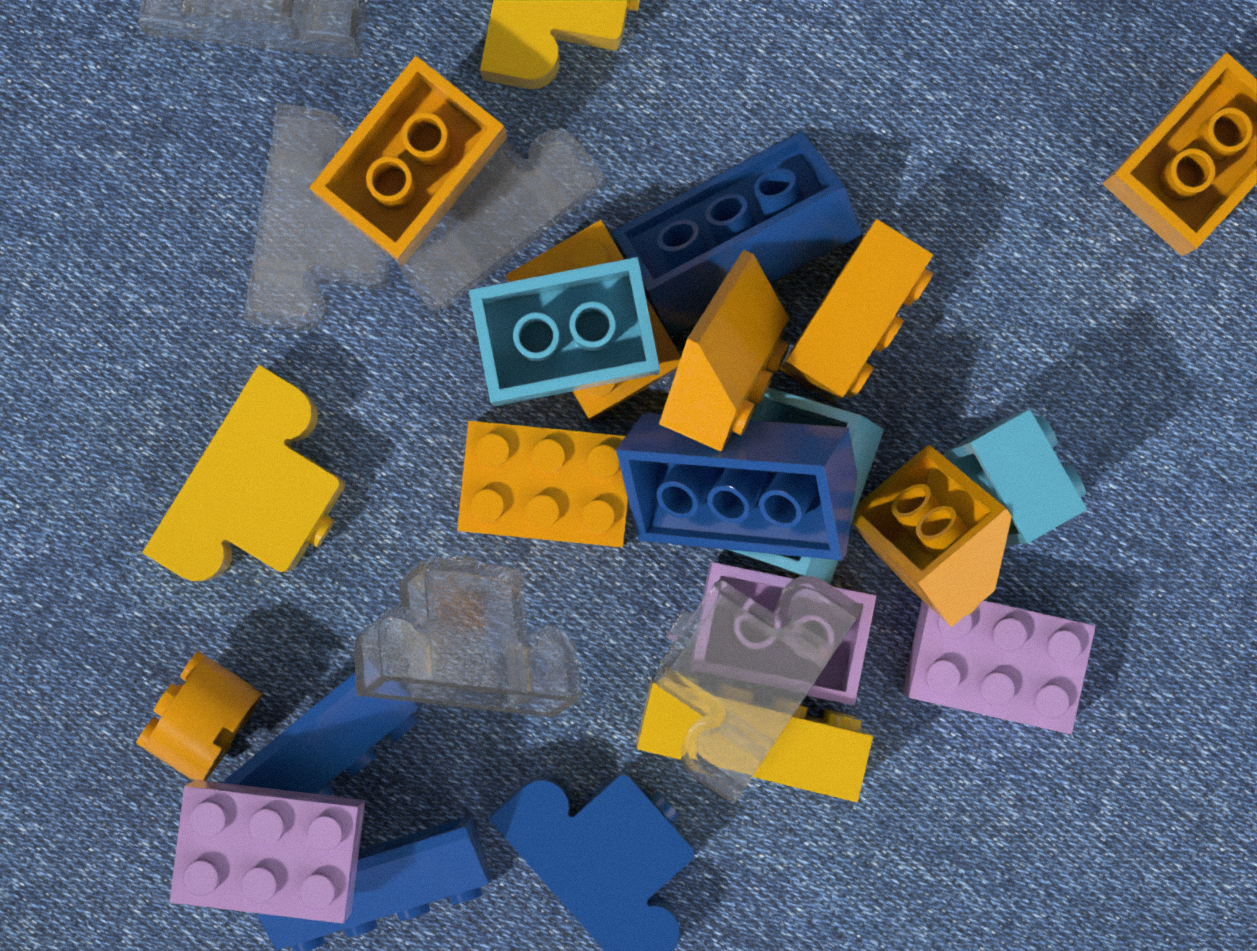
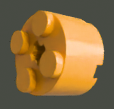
M198 650L180 675V678L185 683H180L178 686L173 683L169 685L153 712L161 716V719L154 716L140 734L136 744L189 779L207 781L231 748V743L240 729H243L263 694L256 690L253 685Z

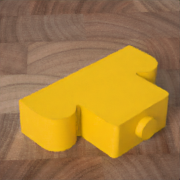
M493 0L480 67L483 81L525 89H540L549 85L559 70V50L555 40L607 50L619 49L622 44L628 10L638 12L640 0Z
M258 364L142 553L180 577L190 581L213 580L222 576L229 568L232 560L230 542L276 571L287 572L294 570L309 545L312 544L318 548L326 538L335 521L328 514L345 488V482L341 477L291 446L293 441L298 442L307 438L315 429L318 421V409L314 400L306 392Z

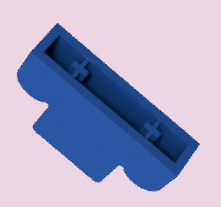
M621 770L579 808L571 811L569 793L564 784L554 777L543 775L526 781L490 813L489 821L604 951H673L676 948L680 937L677 914L672 906L664 900L649 898L690 863L695 853L691 841L673 822L680 814L660 791L650 796L628 771Z

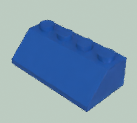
M800 131L612 231V235L625 259L638 257L645 296L670 337L685 328L695 325L699 321L743 250L754 254L769 283H772L822 255L838 249L843 244L862 235V231L845 186L803 131Z
M643 413L616 449L638 541L841 561L846 556L857 482V469L849 427L750 420L742 435L732 432L722 452L659 425L662 414Z
M381 654L367 661L222 783L330 796L335 791L328 783L344 770L352 778L377 757L371 747L384 736L388 735L395 742L415 726L419 720L413 712L421 707L423 703Z
M472 814L360 849L352 912L344 924L256 914L276 950L291 946L293 951H309L325 944L324 935L344 930L347 938L354 937L378 928L376 919L397 913L399 921H404L430 912L428 903L449 897L451 904L454 905L483 895L481 886L488 885L492 876Z

